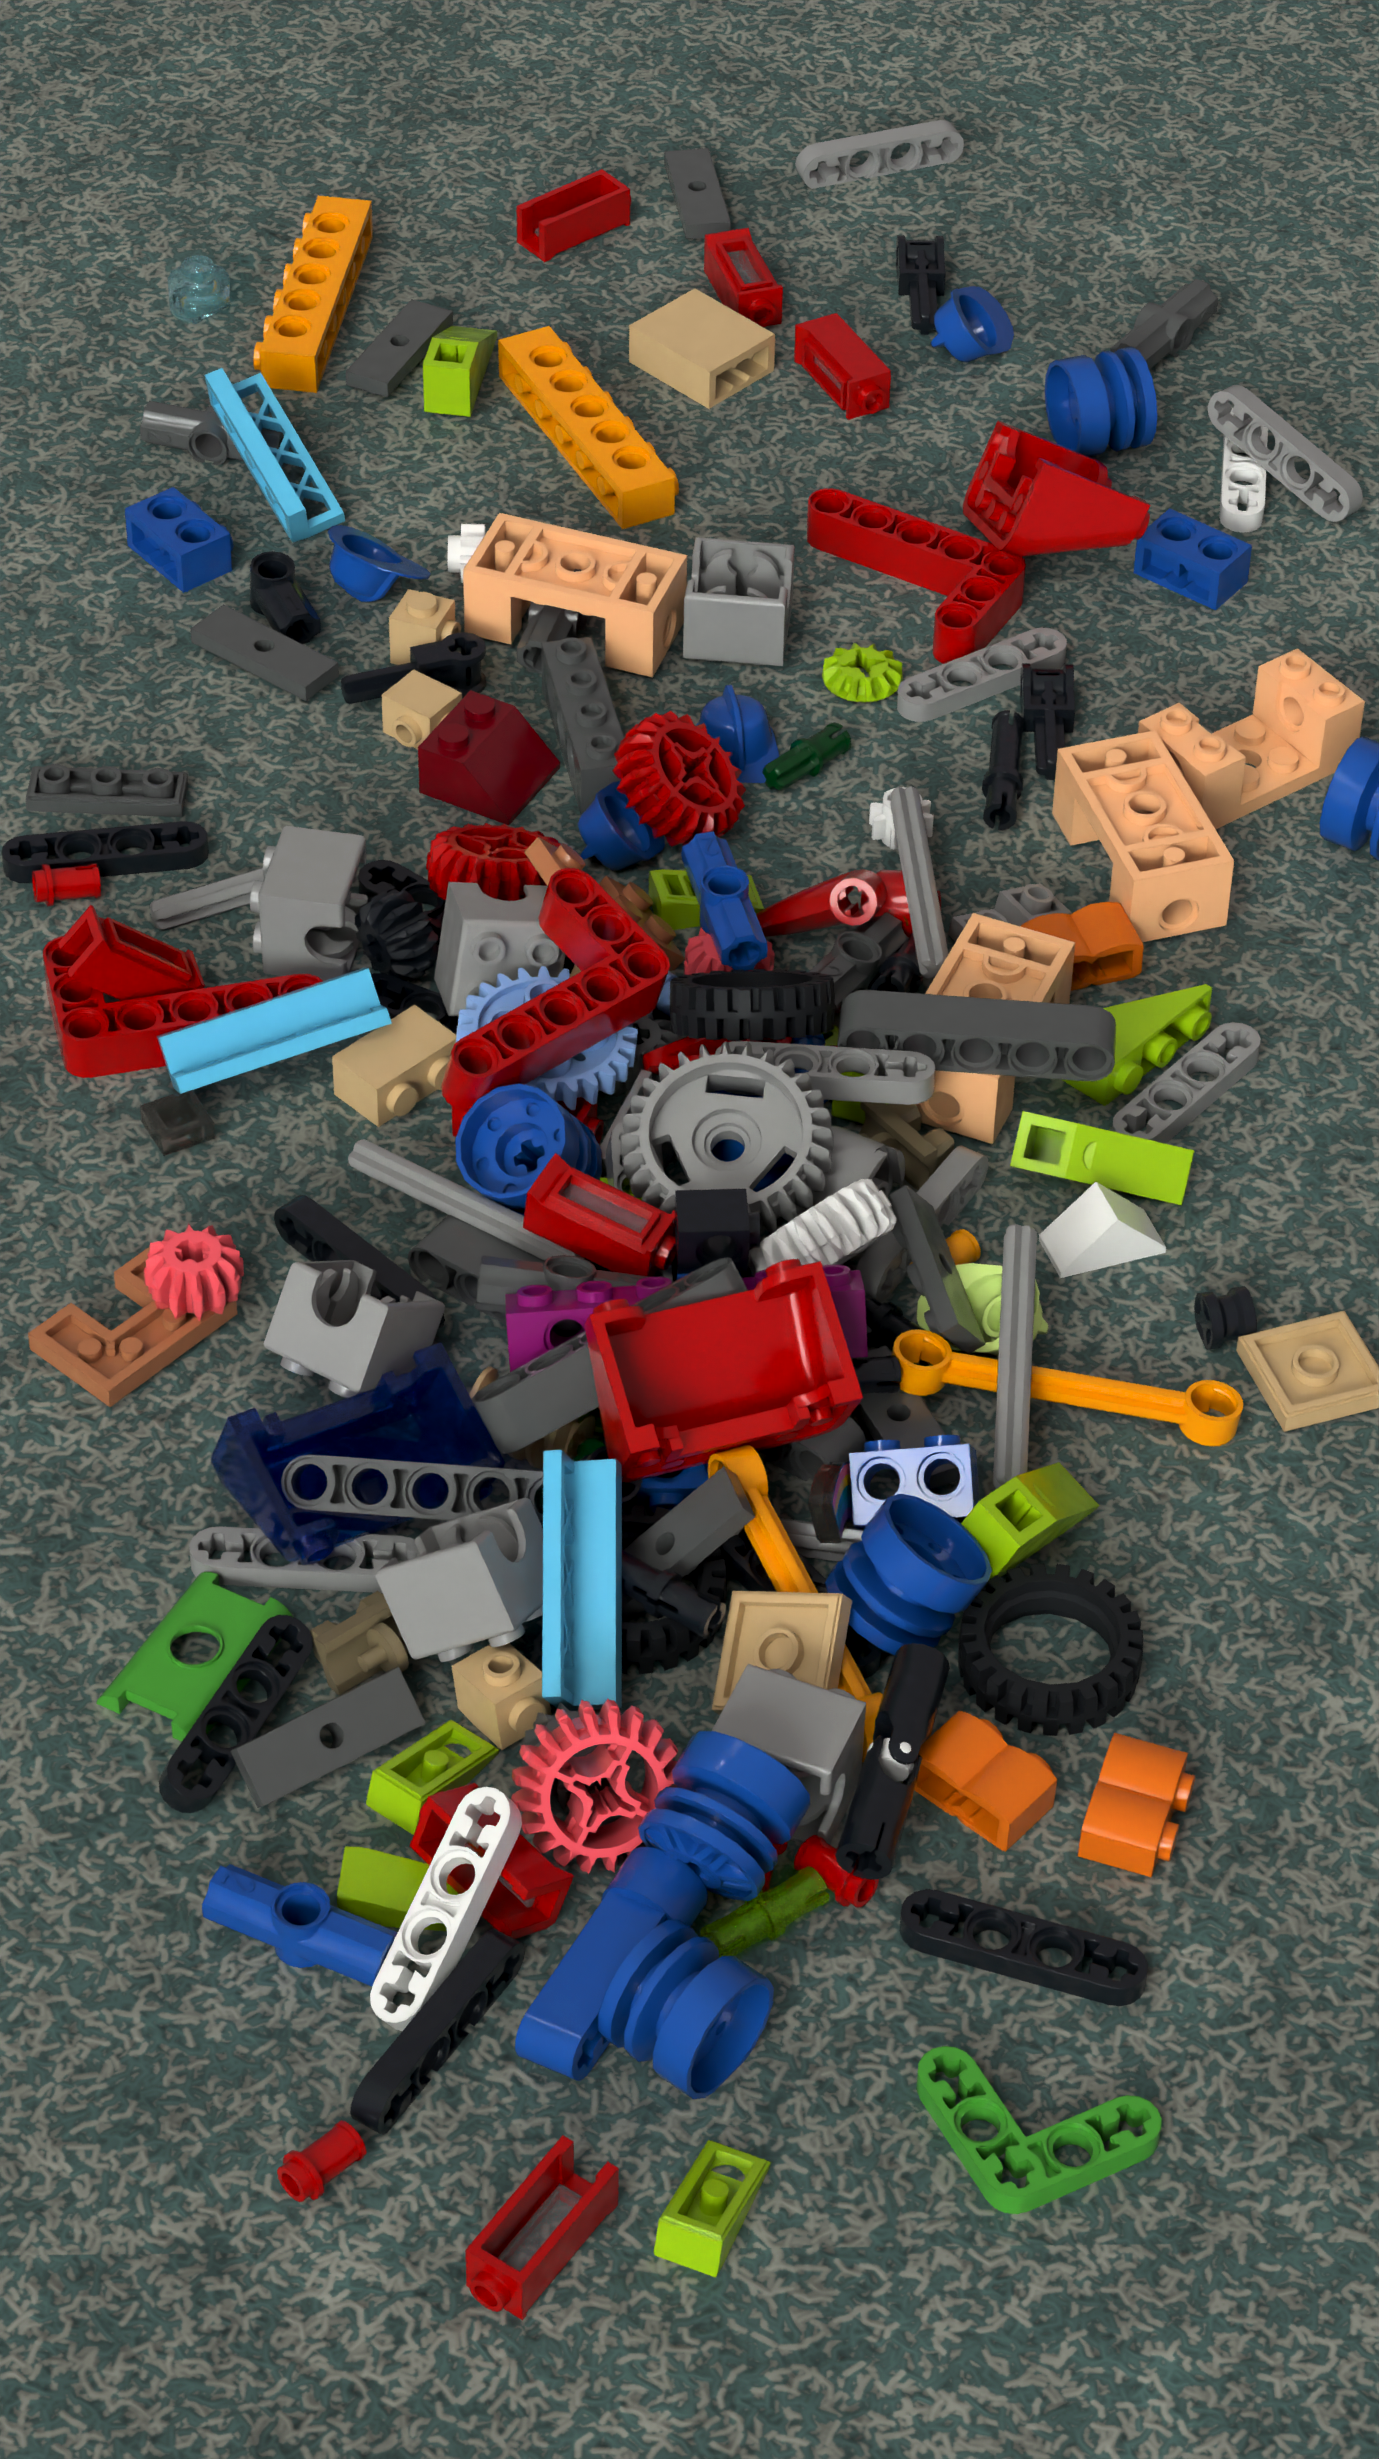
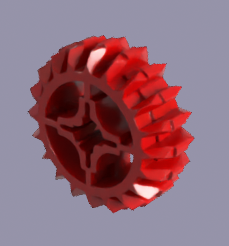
M671 710L664 715L655 713L651 717H646L639 724L632 727L625 734V738L620 741L619 749L614 753L618 763L612 770L615 776L621 779L616 790L627 796L629 801L625 808L636 811L640 816L639 825L647 823L652 828L654 838L665 835L671 847L680 843L683 846L688 844L695 834L714 831L715 835L720 838L734 827V823L739 820L740 811L745 807L741 796L746 791V788L737 780L742 771L732 765L730 758L733 753L725 752L719 745L720 736L712 738L707 733L705 723L694 726L688 714L678 718Z
M488 823L479 826L466 824L463 828L453 826L447 829V831L436 834V838L431 841L426 864L430 889L437 893L440 898L446 900L448 882L478 883L481 891L492 898L504 901L524 899L526 897L524 885L547 886L525 855L526 849L537 837L557 848L561 844L553 837H544V834L540 831L531 832L525 830L524 827L514 828L508 827L506 824L496 826Z

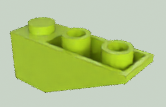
M450 326L432 337L423 362L424 412L471 417L497 339L496 330Z
M1203 984L1103 1008L1112 1014L1116 1022L1115 1065L1112 1072L1107 1077L1098 1081H1062L1103 1106L1108 1105L1120 1094L1128 1095L1132 1093L1144 1075L1156 1066L1159 1068L1166 1066L1178 1048L1190 1039L1193 1041L1200 1039L1206 1033L1212 1020V1014L1209 1012L1212 987Z
M1022 1111L1010 1166L1089 1185L1098 1182L1111 1190L1182 1205L1195 1151Z
M1057 1462L1013 1477L978 1501L961 1524L976 1538L987 1554L992 1569L989 1578L991 1579L996 1575L999 1577L1005 1575L1007 1570L1015 1568L1083 1520L1100 1505L1061 1463Z

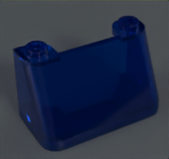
M441 1342L415 1351L412 1357L417 1366L411 1372L401 1374L398 1377L395 1376L393 1371L382 1374L376 1388L284 1421H280L277 1413L274 1412L266 1415L262 1422L255 1408L227 1418L211 1456V1464L223 1486L286 1560H300L302 1565H310L326 1558L334 1551L335 1547L354 1541V1539L366 1534H373L413 1519L412 1517L305 1510L294 1506L287 1500L282 1491L281 1479L286 1466L290 1461L299 1456L329 1455L495 1468L504 1467L505 1461ZM311 1465L302 1472L299 1482L303 1494L315 1500L325 1492L327 1476L319 1466ZM376 1469L366 1472L359 1484L360 1493L369 1503L376 1504L382 1501L388 1490V1483L384 1474ZM435 1473L425 1477L419 1489L423 1503L434 1509L444 1504L449 1493L448 1484L445 1479ZM491 1478L483 1484L480 1490V1501L493 1492L492 1483L497 1478Z

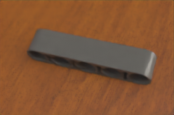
M859 990L849 994L843 1000L837 1045L838 1047L919 1052L931 1058L935 1064L936 1071L1098 1081L1107 1077L1115 1065L1116 1022L1115 1018L1107 1010L1088 1005Z
M727 1257L698 1268L631 1306L642 1307L645 1315L748 1291L733 1260ZM586 1331L491 1382L474 1395L472 1402L500 1453L508 1454L518 1451L599 1407Z
M303 1455L290 1461L284 1469L281 1479L282 1491L287 1500L294 1506L305 1510L453 1520L486 1510L480 1501L481 1487L487 1480L498 1478L509 1489L510 1497L508 1502L522 1498L531 1500L543 1527V1509L540 1504V1496L543 1490V1471L329 1455ZM311 1465L319 1466L327 1476L326 1490L322 1496L315 1500L303 1494L299 1482L302 1472ZM371 1469L379 1470L384 1474L388 1483L386 1496L376 1504L366 1501L361 1495L359 1487L361 1478ZM432 1473L443 1477L448 1484L449 1490L447 1500L436 1509L430 1508L423 1503L419 1491L421 1482Z

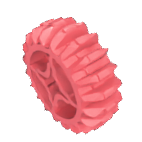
M607 1698L599 1715H596L590 1702L581 1700L578 1708L579 1717L571 1720L564 1709H557L555 1718L559 1726L552 1732L546 1726L536 1724L534 1732L541 1742L540 1746L521 1745L519 1753L529 1766L512 1769V1779L515 1785L522 1789L513 1793L511 1800L517 1805L519 1811L524 1812L521 1815V1828L525 1834H535L533 1843L540 1853L544 1854L553 1849V1857L556 1863L563 1867L567 1866L576 1857L581 1871H585L588 1874L594 1867L597 1858H601L605 1868L615 1873L618 1864L617 1855L626 1853L629 1856L643 1842L640 1838L638 1827L645 1815L652 1809H655L654 1800L658 1793L666 1787L678 1788L673 1782L672 1770L677 1761H673V1758L677 1755L678 1749L672 1739L662 1738L664 1729L657 1720L650 1719L643 1723L644 1715L639 1708L631 1705L620 1715V1708L617 1703ZM598 1745L593 1752L586 1756H573L585 1748ZM632 1750L639 1753L644 1759L645 1780L641 1794L635 1792L630 1783L625 1781L627 1772L630 1769L627 1759ZM555 1778L561 1780L566 1789L571 1792L570 1799L567 1802L570 1812L565 1821L557 1818L551 1811L550 1794ZM607 1778L612 1788L606 1786L599 1792L595 1786L594 1794H590L584 1785L590 1786L596 1780L601 1785V1779ZM611 1816H622L614 1822L600 1826L604 1820Z

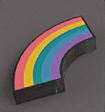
M849 1461L830 1462V1464H822L815 1474L808 1505L816 1538L820 1543H841L844 1528H856L853 1526Z

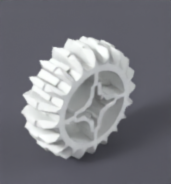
M860 1179L833 1195L828 1196L815 1206H812L760 1242V1248L751 1249L749 1251L750 1276L755 1277L757 1272L789 1259H799L801 1265L821 1261L822 1266L844 1264L894 1228L897 1218L890 1208L892 1206L882 1190L879 1191L872 1179Z

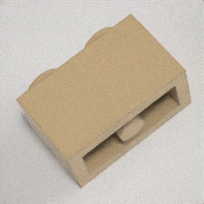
M416 1005L411 1006L392 1018V1024L373 1030L332 1056L334 1095L377 1127H380L395 1116L406 1115L417 1102L437 1089L442 1090L441 1086L450 1054L456 1043V1034Z

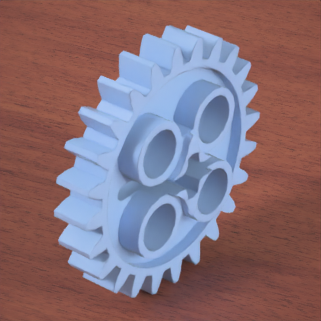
M541 966L538 977H530L525 969L518 968L517 980L512 981L500 973L497 974L496 987L482 982L479 986V996L468 995L466 998V1009H460L456 1042L569 979V969L564 968L558 977H550L546 966ZM632 1023L525 1085L540 1088L553 1100L563 1101L570 1110H576L578 1097H582L594 1105L597 1103L598 1090L612 1095L615 1092L616 1081L626 1082L628 1067H634L638 1029L633 1028Z

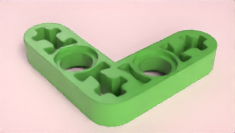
M937 2047L925 2053L918 2063L916 2090L920 2100L985 2199L995 2209L1004 2213L1020 2214L1040 2207L1146 2160L1154 2154L1159 2145L1162 2121L1160 2113L1150 2101L1139 2096L1126 2095L1114 2098L1025 2137L974 2059L967 2052L956 2047ZM943 2071L948 2078L959 2076L957 2091L962 2101L956 2106V2094L945 2080L935 2082L936 2073ZM985 2120L997 2128L998 2134L988 2141H974L968 2138L961 2128L969 2121ZM1126 2121L1132 2128L1142 2125V2135L1135 2137L1130 2130L1118 2133L1119 2122ZM1110 2139L1107 2152L1104 2149L1103 2142ZM1064 2145H1077L1084 2148L1089 2153L1091 2159L1084 2165L1072 2167L1060 2163L1055 2158L1054 2152ZM1005 2153L1004 2164L1014 2178L1018 2179L1026 2176L1025 2187L1018 2189L1012 2181L1001 2184L1003 2166L998 2157Z

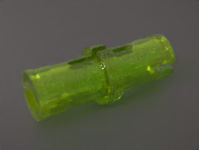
M807 1866L783 1883L764 1893L761 1890L756 1898L751 1901H745V1904L738 1907L735 1911L701 1928V1937L708 1938L712 1936L709 1940L714 1942L718 1948L719 1958L722 1956H736L767 1937L771 1941L785 1934L787 1925L809 1911L811 1912L819 1906L828 1903L829 1893L824 1891L827 1889V1886L820 1874L814 1868Z

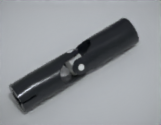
M906 1644L901 1646L895 1653L875 1719L873 1742L867 1749L835 1854L836 1860L842 1869L848 1873L854 1870L853 1875L863 1879L874 1880L884 1878L890 1874L893 1868L922 1760V1757L918 1755L920 1747L931 1735L949 1673V1661L945 1655L925 1644Z

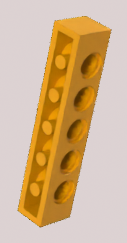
M318 195L312 213H305L302 229L303 237L295 239L293 263H287L285 266L283 289H277L274 296L273 316H266L263 331L264 340L263 342H256L254 349V369L261 371L270 388L317 393L373 238L372 201Z
M550 326L499 339V377L622 529L674 515L675 496L679 493V483L675 472L670 467L667 468L656 455L652 444L644 441L635 430L632 420L628 416H624L615 406L609 392L603 391L593 379L589 368L582 366L573 355L569 344L565 341L562 342Z

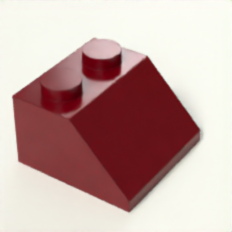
M470 690L418 746L419 793L510 825L560 769V761L514 705Z

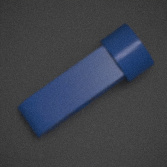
M638 1847L627 1857L602 1894V1902L525 2013L515 2040V2050L519 2057L576 2081L584 2079L610 2043L598 2031V2014L605 1992L618 1967L632 1948L651 1929L666 1920H681L690 1927L693 1925L708 1901L707 1889L700 1877L687 1864L679 1859L675 1860L665 1855L663 1850L653 1847Z

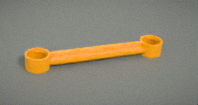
M909 1330L901 1333L895 1339L892 1355H895L900 1363L901 1382H891L898 1383L900 1390L912 1395L927 1396L939 1392L946 1383L997 1392V1359L952 1352L949 1343L943 1337L927 1330ZM919 1360H923L933 1366H921L914 1363H919ZM1032 1366L1030 1398L1179 1424L1182 1433L1187 1438L1205 1446H1221L1232 1440L1236 1434L1243 1410V1400L1240 1394L1233 1387L1220 1381H1197L1190 1385L1186 1392ZM1210 1408L1220 1411L1225 1416L1214 1417L1202 1412H1208Z
M744 1445L712 1454L708 1461V1479L723 1466L738 1476L755 1514V1518L747 1523L743 1529L776 1592L818 1593L768 1498L767 1475L757 1451L750 1445ZM845 1644L838 1689L847 1691L857 1700L866 1702L863 1763L867 1749L873 1742L875 1719L883 1694L880 1692L871 1693Z

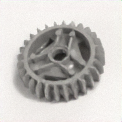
M726 1041L723 1042L721 1052L717 1055H710L706 1046L701 1044L699 1059L690 1061L680 1051L678 1054L679 1068L672 1070L665 1064L660 1063L658 1070L661 1082L644 1078L642 1082L644 1096H631L630 1107L632 1114H627L623 1117L624 1135L621 1136L620 1145L622 1155H624V1160H622L624 1173L628 1179H631V1191L635 1198H642V1201L671 1214L675 1210V1190L746 1189L748 1213L759 1212L760 1228L765 1227L772 1234L777 1231V1219L782 1217L790 1222L797 1217L795 1205L809 1209L813 1206L812 1191H824L825 1175L823 1173L831 1172L832 1155L830 1152L834 1148L833 1132L830 1129L832 1127L830 1112L827 1108H824L823 1095L820 1089L811 1090V1079L808 1073L795 1076L794 1064L791 1058L776 1067L774 1052L771 1048L760 1059L753 1057L752 1045L749 1042L745 1045L742 1054H732L729 1043ZM720 1090H742L759 1094L763 1096V1098L717 1094L710 1092ZM725 1139L736 1140L745 1148L743 1154L738 1159L730 1162L720 1161L712 1154V1149L718 1142ZM665 1142L672 1144L688 1179V1183L678 1186L665 1175L654 1146ZM784 1153L795 1158L787 1171L774 1183L758 1192L753 1191Z

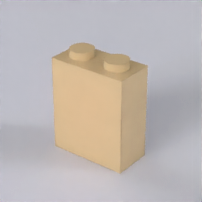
M695 288L629 325V362L708 409L774 371L775 334Z

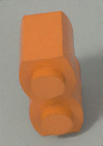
M1100 902L1090 904L1073 912L1071 915L1065 913L1046 914L1035 917L1021 925L1024 928L1075 942L1071 991L1086 988L1091 984L1102 985L1131 979L1142 973L1144 945L1121 903Z
M958 1711L920 1747L918 1755L922 1757L914 1790L949 1815L956 1816L961 1823L1002 1851L1006 1852L1054 1807L1058 1779L1053 1774L1048 1763L1037 1754L1027 1753L1020 1748L1008 1745L998 1728L986 1719H979L969 1713Z
M1114 1733L1083 1822L1078 1857L1148 1877L1153 1876L1158 1859L1170 1862L1180 1824L1170 1821L1174 1810L1187 1811L1195 1782V1775L1185 1773L1188 1753Z

